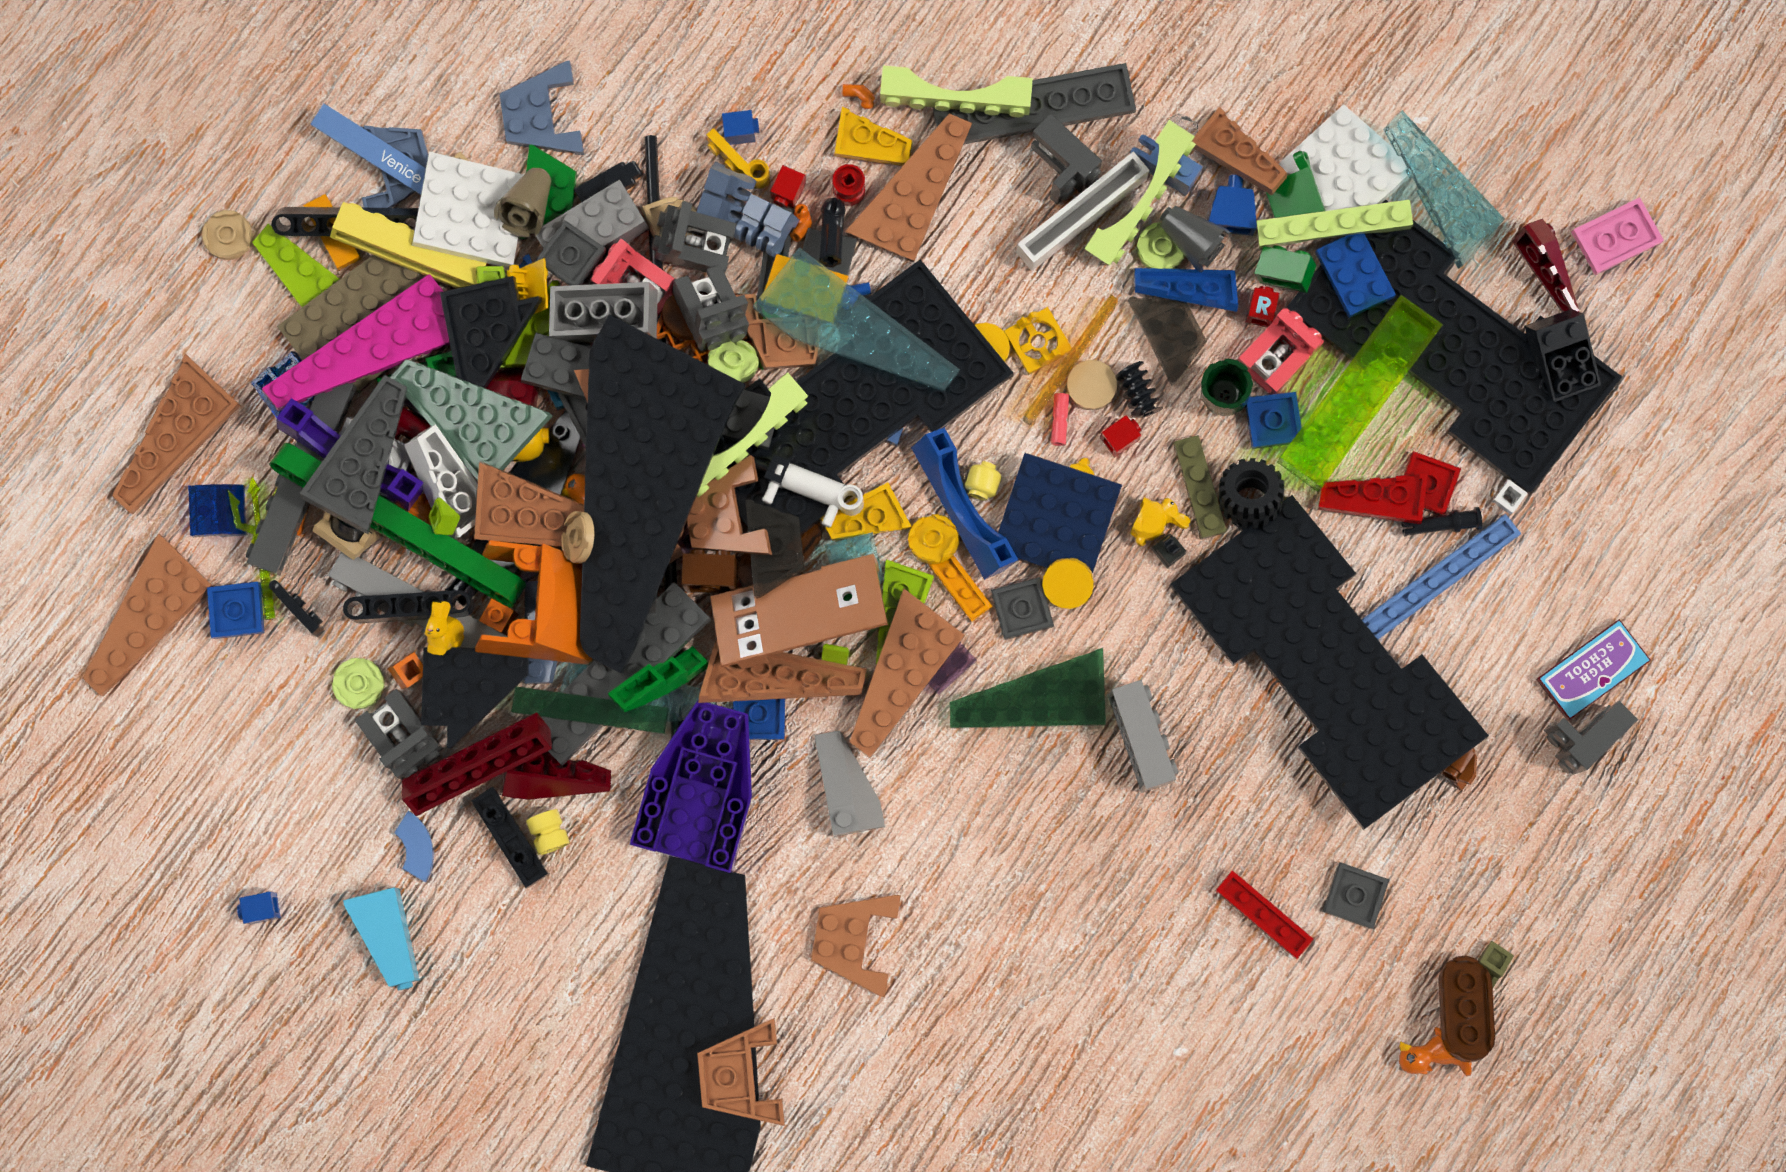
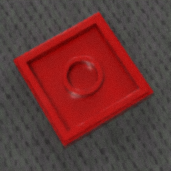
M1413 451L1404 475L1418 476L1419 474L1428 473L1424 510L1443 516L1446 514L1461 468Z

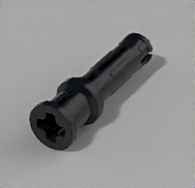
M1479 507L1463 512L1452 510L1449 515L1422 518L1421 524L1401 522L1402 527L1413 526V528L1404 529L1402 532L1403 536L1407 537L1409 535L1452 530L1455 533H1459L1462 529L1467 528L1480 530L1482 529V515Z

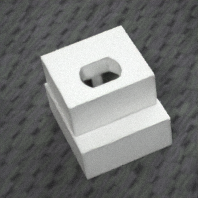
M1508 480L1492 502L1511 515L1528 493L1511 480ZM1506 495L1507 497H1509L1511 499V503L1505 500L1503 496Z

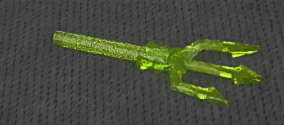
M252 476L247 492L252 497L255 526L241 523L238 510L240 501L228 489L227 491L235 527L252 534L251 543L255 544L258 537L256 528L261 520L258 501L260 488ZM259 568L265 620H273L276 617L273 594L269 588V583L271 582L270 572Z

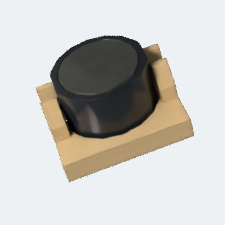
M325 512L323 519L316 523L313 528V532L352 560L356 559L383 536V534L371 527L369 533L366 534Z

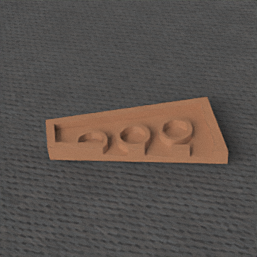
M1221 107L1216 110L1197 132L1192 141L1196 144L1193 149L1270 195H1273L1287 178V172L1267 152H1263L1251 137H1247L1240 130V126L1225 115V111Z

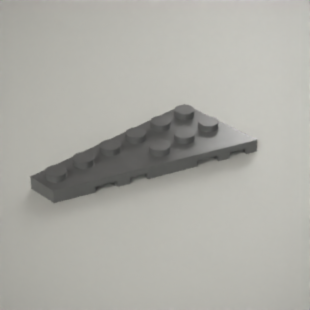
M386 375L383 376L299 493L301 499L366 534L369 533L407 394V387Z

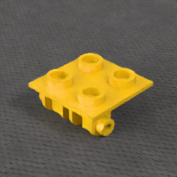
M545 258L522 268H519V265H510L509 270H507V277H516L520 300L539 296L542 302L534 314L548 309V271Z

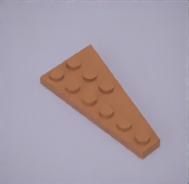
M949 113L849 226L845 233L914 262L972 123Z
M186 353L181 360L182 364L177 374H174L171 380L172 384L165 397H162L145 430L146 434L141 444L137 446L134 452L135 456L129 468L125 469L112 495L132 515L241 406Z
M716 639L698 703L861 695L867 669L785 652L769 655V663L741 669L738 664L722 667Z

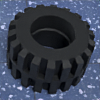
M1250 458V461L1241 459L1239 464L1232 463L1229 470L1225 469L1223 477L1220 478V510L1224 511L1226 519L1232 518V524L1237 525L1240 523L1242 528L1252 525V529L1258 528L1259 524H1262L1264 527L1269 524V519L1274 521L1277 518V513L1280 514L1282 509L1284 480H1281L1282 475L1279 471L1275 472L1274 465L1270 464L1268 466L1266 461L1262 459L1260 462L1255 461L1256 458ZM1245 488H1256L1262 491L1264 495L1257 499H1248L1241 496L1238 492Z

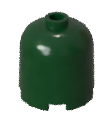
M1229 358L1210 364L1203 373L1201 381L1202 400L1207 409L1220 416H1231L1241 411L1248 403L1253 387L1252 377L1248 372V368L1241 362Z

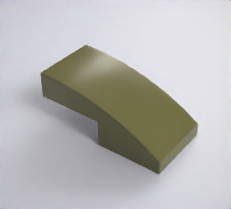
M1491 941L1478 958V961L1490 973L1492 987L1494 988L1498 979L1504 975L1514 955Z

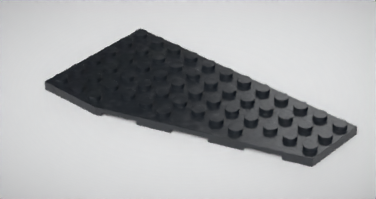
M669 856L586 1164L587 1167L606 1172H750L761 1130V1121L702 1107L697 1054L755 1027L745 875L735 872L728 873L707 867L704 864ZM751 1047L756 1101H759L756 1047Z

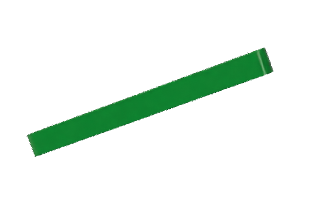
M284 443L269 465L281 476L304 488L322 462L296 446ZM379 495L370 526L372 529L507 607L514 606L527 586L520 577L452 537L435 534L431 525Z

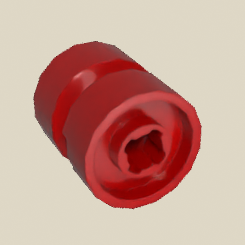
M845 164L835 170L832 181L835 198L840 199L845 206H854L861 202L865 196V176L863 171L853 164Z

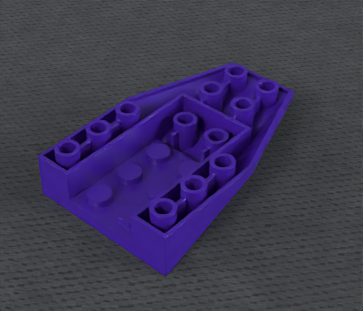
M697 700L651 768L629 845L665 853L704 864L710 868L732 873L752 799L749 715L711 703H698L699 700Z

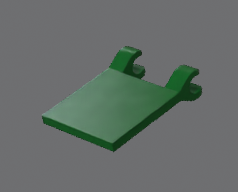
M1298 151L1293 154L1295 163L1300 171L1288 175L1273 195L1266 192L1275 218L1325 211L1310 167L1309 156L1305 151Z

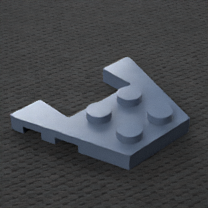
M570 60L500 93L507 144L523 147L534 145L537 148L553 149L556 152L563 153V151L575 153V155H584L580 130L555 134L549 89L574 85Z
M361 126L426 168L428 150L421 129ZM382 171L387 191L362 197L364 207L392 208L415 193V191Z

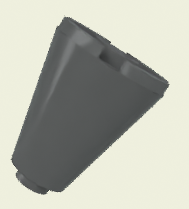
M1174 206L1172 209L1168 207L1160 217L1162 229L1199 272H1203L1202 265L1208 267L1225 246L1222 240L1224 237L1229 239L1232 233L1228 229L1178 206Z

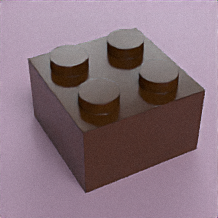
M689 550V554L683 553L682 586L687 593H725L737 589L738 562L735 555H731L730 551L718 550L715 551V554H705L704 550Z

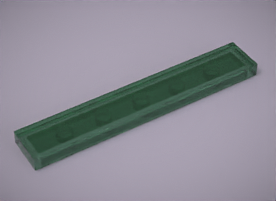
M517 686L515 687L511 712L516 714L532 715L537 712L541 717L658 734H665L669 711L667 707L645 704L624 712L610 699Z

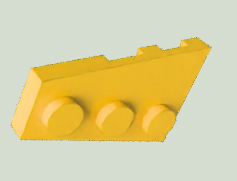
M842 106L834 153L835 157L903 166L909 160L912 147L911 139L886 127L883 128L870 122V119L863 116L860 117Z
M888 482L863 495L864 506L860 513L849 516L838 509L832 526L829 528L825 527L832 541L912 528ZM856 498L846 504L853 505L858 499Z

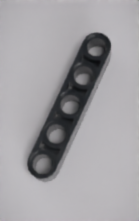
M461 590L356 596L345 601L343 612L347 618L360 624L426 620L431 616L430 603L433 600L439 599L441 602L446 601L450 603L451 607L448 616L458 618L469 616L474 610L475 603L471 596ZM459 598H466V606L461 610H457L455 608L456 601ZM408 601H414L415 607L413 611L405 613L404 605ZM382 603H388V611L382 615L378 614V607ZM362 604V613L358 616H353V607Z

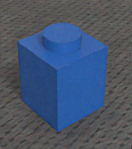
M752 110L722 113L724 136L730 145L756 142L755 133H760L758 118H753Z
M265 892L239 898L240 904L237 905V913L239 919L243 920V924L251 925L281 918L276 892Z

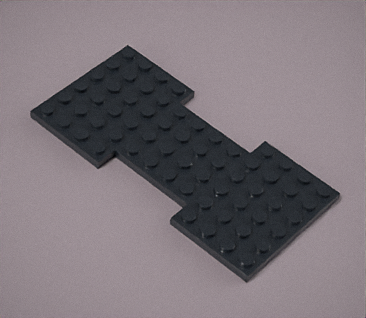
M1414 220L1411 229L1364 233L1396 294L1393 299L1348 318L1322 265H1320L1313 274L1307 293L1299 291L1286 308L1297 312L1303 318L1305 325L1316 329L1325 341L1365 371L1382 352L1462 414L1447 433L1508 480H1511L1526 491L1528 495L1534 490L1622 378L1620 374L1594 356L1601 386L1552 402L1530 350L1527 334L1521 332L1444 274L1459 254ZM1540 315L1536 321L1542 320L1544 318Z
M920 259L841 318V322L854 339L796 381L808 395L805 399L807 404L797 413L793 410L785 416L788 421L779 429H774L769 450L750 446L746 451L749 453V456L751 455L767 463L771 462L774 454L791 460L793 465L844 484L838 477L915 418L919 417L930 432L944 428L1013 377L1014 373ZM760 378L744 389L761 395L771 396L768 387ZM724 438L729 448L737 443V441ZM733 461V462H732L730 465H728L726 468H727V469H730L731 467H733V466L736 465L737 463H736L735 461ZM756 469L757 482L735 487L734 489L739 516L751 532L761 529L767 530L772 552L770 557L772 558L824 519L829 505L785 488L777 490L772 504H766L762 500L768 488V484H766L764 479L766 473ZM851 495V496H847V497L844 499V503H845L846 501H848L850 498H852L853 496H852V495Z
M1291 495L1283 501L1280 514L1277 513V518L1274 521L1269 519L1268 525L1263 527L1262 524H1259L1258 528L1252 529V525H1250L1172 582L1170 587L1233 666L1254 651L1318 732L1300 744L1298 749L1364 831L1488 738L1489 735L1423 654L1404 668H1400L1337 590L1355 577L1356 572L1294 496Z

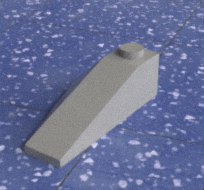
M840 730L814 735L833 836L838 837L885 827L880 800Z

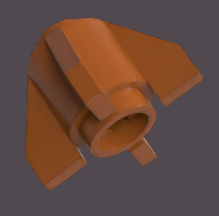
M1475 749L1470 750L1440 773L1453 781L1454 785L1461 791H1463L1467 784L1471 785L1476 778L1477 756Z

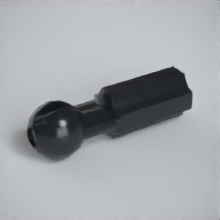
M829 198L824 201L821 207L822 227L819 263L824 264L825 267L834 268L842 262L843 225L846 209L840 199Z

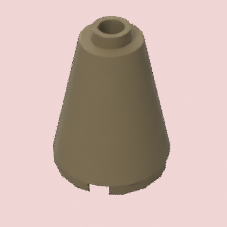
M542 168L529 169L496 203L494 217L496 220L499 218L504 223L502 227L506 231L520 237H529L530 234L534 233L535 235L539 234L543 227L551 186L550 175Z

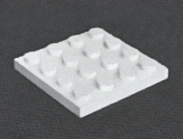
M1344 104L1279 163L1288 176L1300 171L1295 163L1293 154L1298 151L1307 152L1310 167L1325 211L1381 204L1416 171L1414 165Z
M429 151L412 246L506 268L514 265L518 236L506 231L502 227L504 223L499 218L498 220L495 219L494 208L496 203L524 174Z

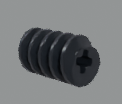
M1144 361L1128 365L1115 377L1117 381H1123L1119 387L1121 390L1126 391L1123 397L1126 400H1130L1127 403V407L1134 409L1131 412L1133 418L1147 417L1163 409V407L1154 406L1160 400L1159 397L1151 398L1150 396L1156 389H1147L1146 387L1152 382L1151 379H1143L1148 370H1139Z

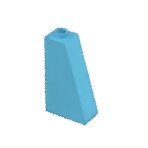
M394 887L343 900L348 914L388 986H397L398 991L412 988V982L419 981L420 979L400 889Z

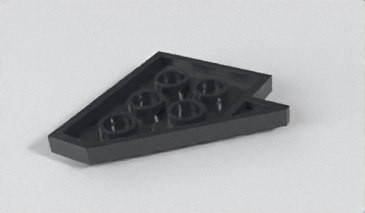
M514 276L440 292L457 378L487 388L542 302L539 296L520 300L516 277Z
M424 647L421 725L447 726V748H453L529 676V658L475 652V648H451L444 655H435L429 653L427 647Z

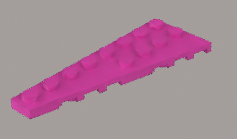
M428 274L263 387V393L275 408L281 411L291 398L301 403L306 401L307 398L323 392H330L333 388L343 384L356 382V379L369 374L374 375L400 365L405 359H411L421 354L426 355L439 347L449 346L450 341L440 292L444 291L433 277Z

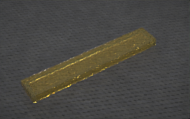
M1113 295L1108 297L1023 416V421L1030 426L1034 423L1116 309L1118 304L1116 297Z

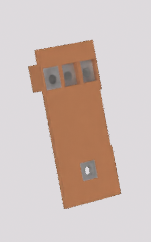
M874 554L821 567V570L764 585L759 583L710 596L721 666L726 667L738 664L741 669L769 663V655L888 625L878 577V571L880 570ZM846 594H852V599L849 601H844L843 598Z

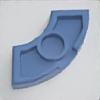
M408 811L395 831V834L402 839L406 848V861L403 869L420 880L427 882L434 863L432 840L425 824L411 811Z

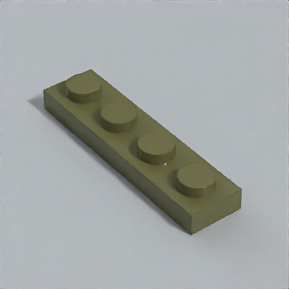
M1199 435L1174 441V449L1201 540L1225 534L1227 530Z

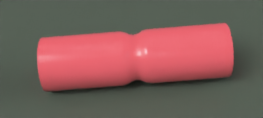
M1066 393L1054 394V420L1052 422L1051 444L1055 446L1066 445V419L1069 406V394Z

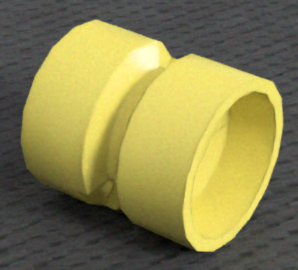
M558 809L543 812L526 820L530 834L536 836L533 842L538 855L556 851L570 844L566 830L560 828L563 822Z

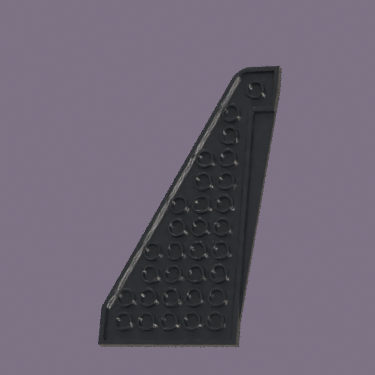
M608 315L589 351L584 512L588 513L593 521L594 543L590 556L582 563L580 642L584 652L589 657L623 674L636 649L645 627V621L725 425L746 385L647 333Z

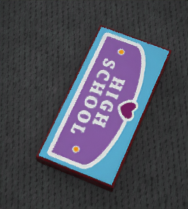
M1618 619L1536 680L1568 721L1649 663L1651 659L1621 620Z

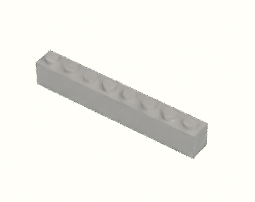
M342 552L328 574L334 580L332 585L345 592L348 588L356 592L355 597L424 592L360 557L352 560ZM436 599V600H433V601H432V602L441 603V601H440L439 599ZM408 601L404 605L405 613L413 611L415 607L414 601ZM386 602L382 603L378 609L386 613L389 605ZM432 602L429 606L430 611H432ZM471 616L456 618L464 627V640L461 646H459L460 648H475L481 635L507 637ZM429 619L401 622L411 627L417 624L423 627L421 632L425 634Z

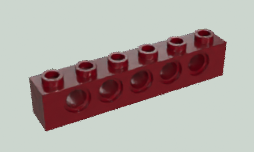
M536 712L402 779V800L414 815L418 816L551 750V729Z

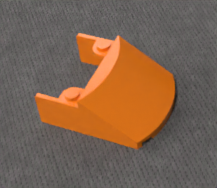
M489 540L483 552L484 557L489 560L513 562L520 570L538 573L535 620L517 619L513 621L508 628L507 637L481 635L475 646V652L588 665L593 658L584 652L580 642L582 563H572L566 559L563 551L544 543L541 546Z

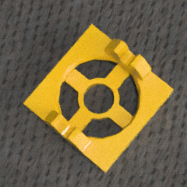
M1048 307L1039 312H1031L1027 317H1021L1015 325L1004 330L1009 343L1028 375L1073 351ZM1032 323H1044L1050 326L1052 330L1046 333L1038 332ZM1026 328L1030 335L1028 343L1020 346V335L1023 329ZM1036 335L1042 336L1045 339V345L1042 348L1033 347L1031 344L1032 337ZM1057 337V346L1049 353L1046 348L1048 341ZM1033 350L1040 352L1042 357L1033 359L1025 353Z

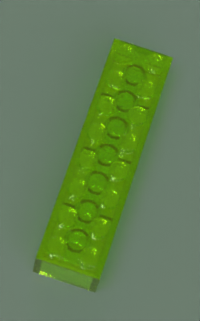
M1400 295L1277 460V463L1318 492L1443 324Z

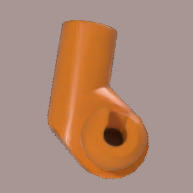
M843 84V97H858L861 100V107L864 109L874 107L875 95L866 86Z
M798 204L794 208V215L799 219V222L790 233V237L795 242H800L807 233L808 228H811L812 225L811 216L805 204Z

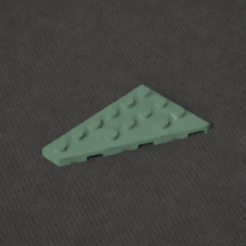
M405 359L390 376L393 380L407 387L406 397L431 426L436 425L463 464L477 480L480 461L504 470L553 417L547 411L412 360Z

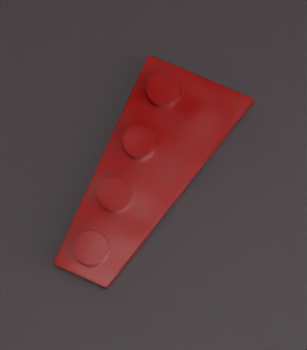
M1428 473L1419 474L1418 476L1401 475L1386 479L1370 478L1364 481L1347 480L1322 483L1318 510L1421 524Z

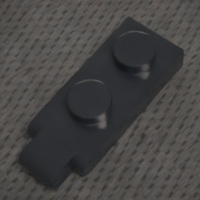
M635 161L626 165L624 162H620L574 188V191L582 203L619 179L626 190L636 185L635 180L643 174Z
M276 580L269 583V588L311 634L319 637L325 631L320 625L323 620L313 610L309 613L303 607L306 602L296 592L292 595Z

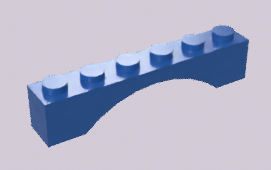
M945 427L925 434L911 449L952 523L956 526L957 532L982 577L985 580L1004 572L1018 561V558L1007 538L990 527L971 503L960 476L957 449Z

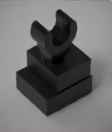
M1168 534L1151 548L1166 568H1169L1186 554L1184 547L1171 534Z

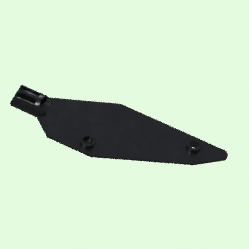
M567 410L549 429V443H544L543 452L540 456L530 461L520 462L510 474L557 494H562L581 440ZM476 539L472 550L483 556L484 549L489 540ZM517 543V544L540 546L539 544ZM491 560L513 574H516L519 570L513 562ZM455 578L445 589V591L461 590L472 598L479 591L458 578ZM459 598L457 600L463 607L466 606V598Z

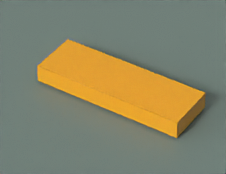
M326 194L303 205L304 207H333ZM333 217L330 218V222L334 225L336 218ZM310 218L311 221H312V223H313L314 226H315V225H316L315 220L312 219V218ZM320 236L339 271L361 259L355 247L330 238V236Z
M954 555L949 560L940 564H928L971 622L992 608L990 602Z

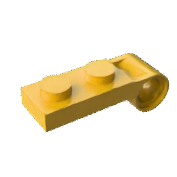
M714 128L706 134L709 143L707 147L715 156L720 155L725 160L724 165L727 169L754 178L752 174L755 171H763L765 173L764 176L754 178L756 180L754 188L762 189L769 184L770 173L766 162L756 159L748 164Z

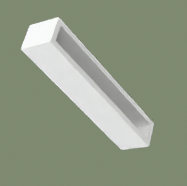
M1133 151L1017 244L1016 253L1033 271L1145 182L1150 170Z

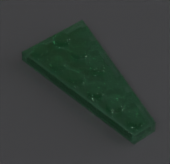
M1103 648L951 701L950 729L1105 726Z

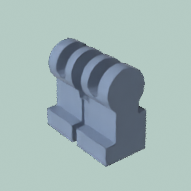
M715 162L709 170L704 186L705 190L702 193L697 213L738 223L743 216L739 212H742L746 205L743 201H748L750 194H752L746 189H754L756 180L748 175L727 169L725 165Z
M750 194L742 211L743 216L736 225L734 238L741 242L746 240L747 245L752 247L756 245L758 250L762 252L766 250L768 255L776 257V254H780L789 232L792 227H796L799 219L791 212Z

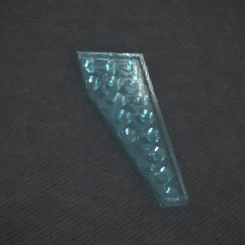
M800 247L752 306L755 311L794 340L942 391L946 390L960 372L959 368Z

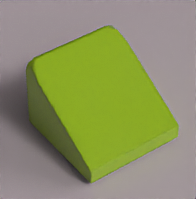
M437 497L428 516L433 532L440 535H453L460 516L442 498Z
M823 644L822 660L847 665L849 649L848 647Z

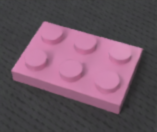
M1640 197L1575 228L1571 232L1595 276L1664 241Z

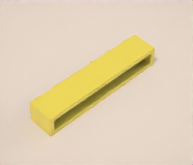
M342 203L330 238L427 276L430 274L433 279L457 289L477 284L476 267L486 266L484 262L412 246L414 230L410 226L387 220L382 214L365 211L361 206L354 203Z

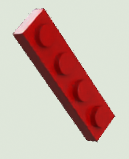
M1233 870L1216 888L1215 891L1295 959H1298L1313 941V938Z

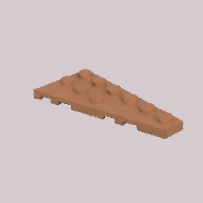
M480 461L474 539L539 545L544 543L551 546H562V534L567 531L568 527L564 526L565 520L574 511L584 512V505Z
M158 533L83 676V679L102 697L207 594V587H214L161 534Z
M903 589L850 739V744L869 758L877 751L965 637L962 632L905 589Z

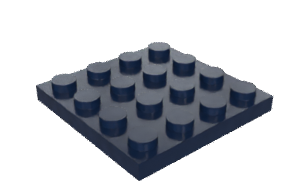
M1025 452L998 533L1007 538L1019 559L1048 568L1050 564L1058 559L1075 558L1085 563L1093 574L1122 484Z

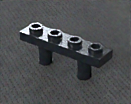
M495 787L489 788L471 800L525 888L531 887L549 875Z

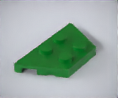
M529 145L526 172L531 168H542L551 177V186L543 222L544 226L573 208L577 172L536 146ZM518 236L520 240H524L527 238Z

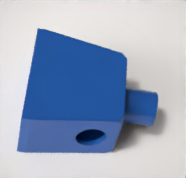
M1229 175L1228 186H1218L1208 220L1232 232L1231 234L1253 236L1257 228L1254 190L1243 188L1242 177Z

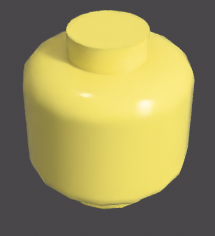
M982 461L981 465L975 464L971 466L965 481V488L969 491L968 495L983 501H987L988 498L996 495L1002 478L1001 474L995 470L996 465Z

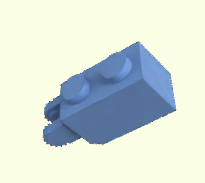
M1143 134L1138 140L1143 146L1152 151L1151 155L1136 147L1132 148L1130 154L1134 151L1148 167L1149 173L1154 176L1159 156V145L1155 143V140ZM1183 154L1178 162L1182 165L1174 178L1169 176L1165 183L1186 196L1200 176L1203 166Z

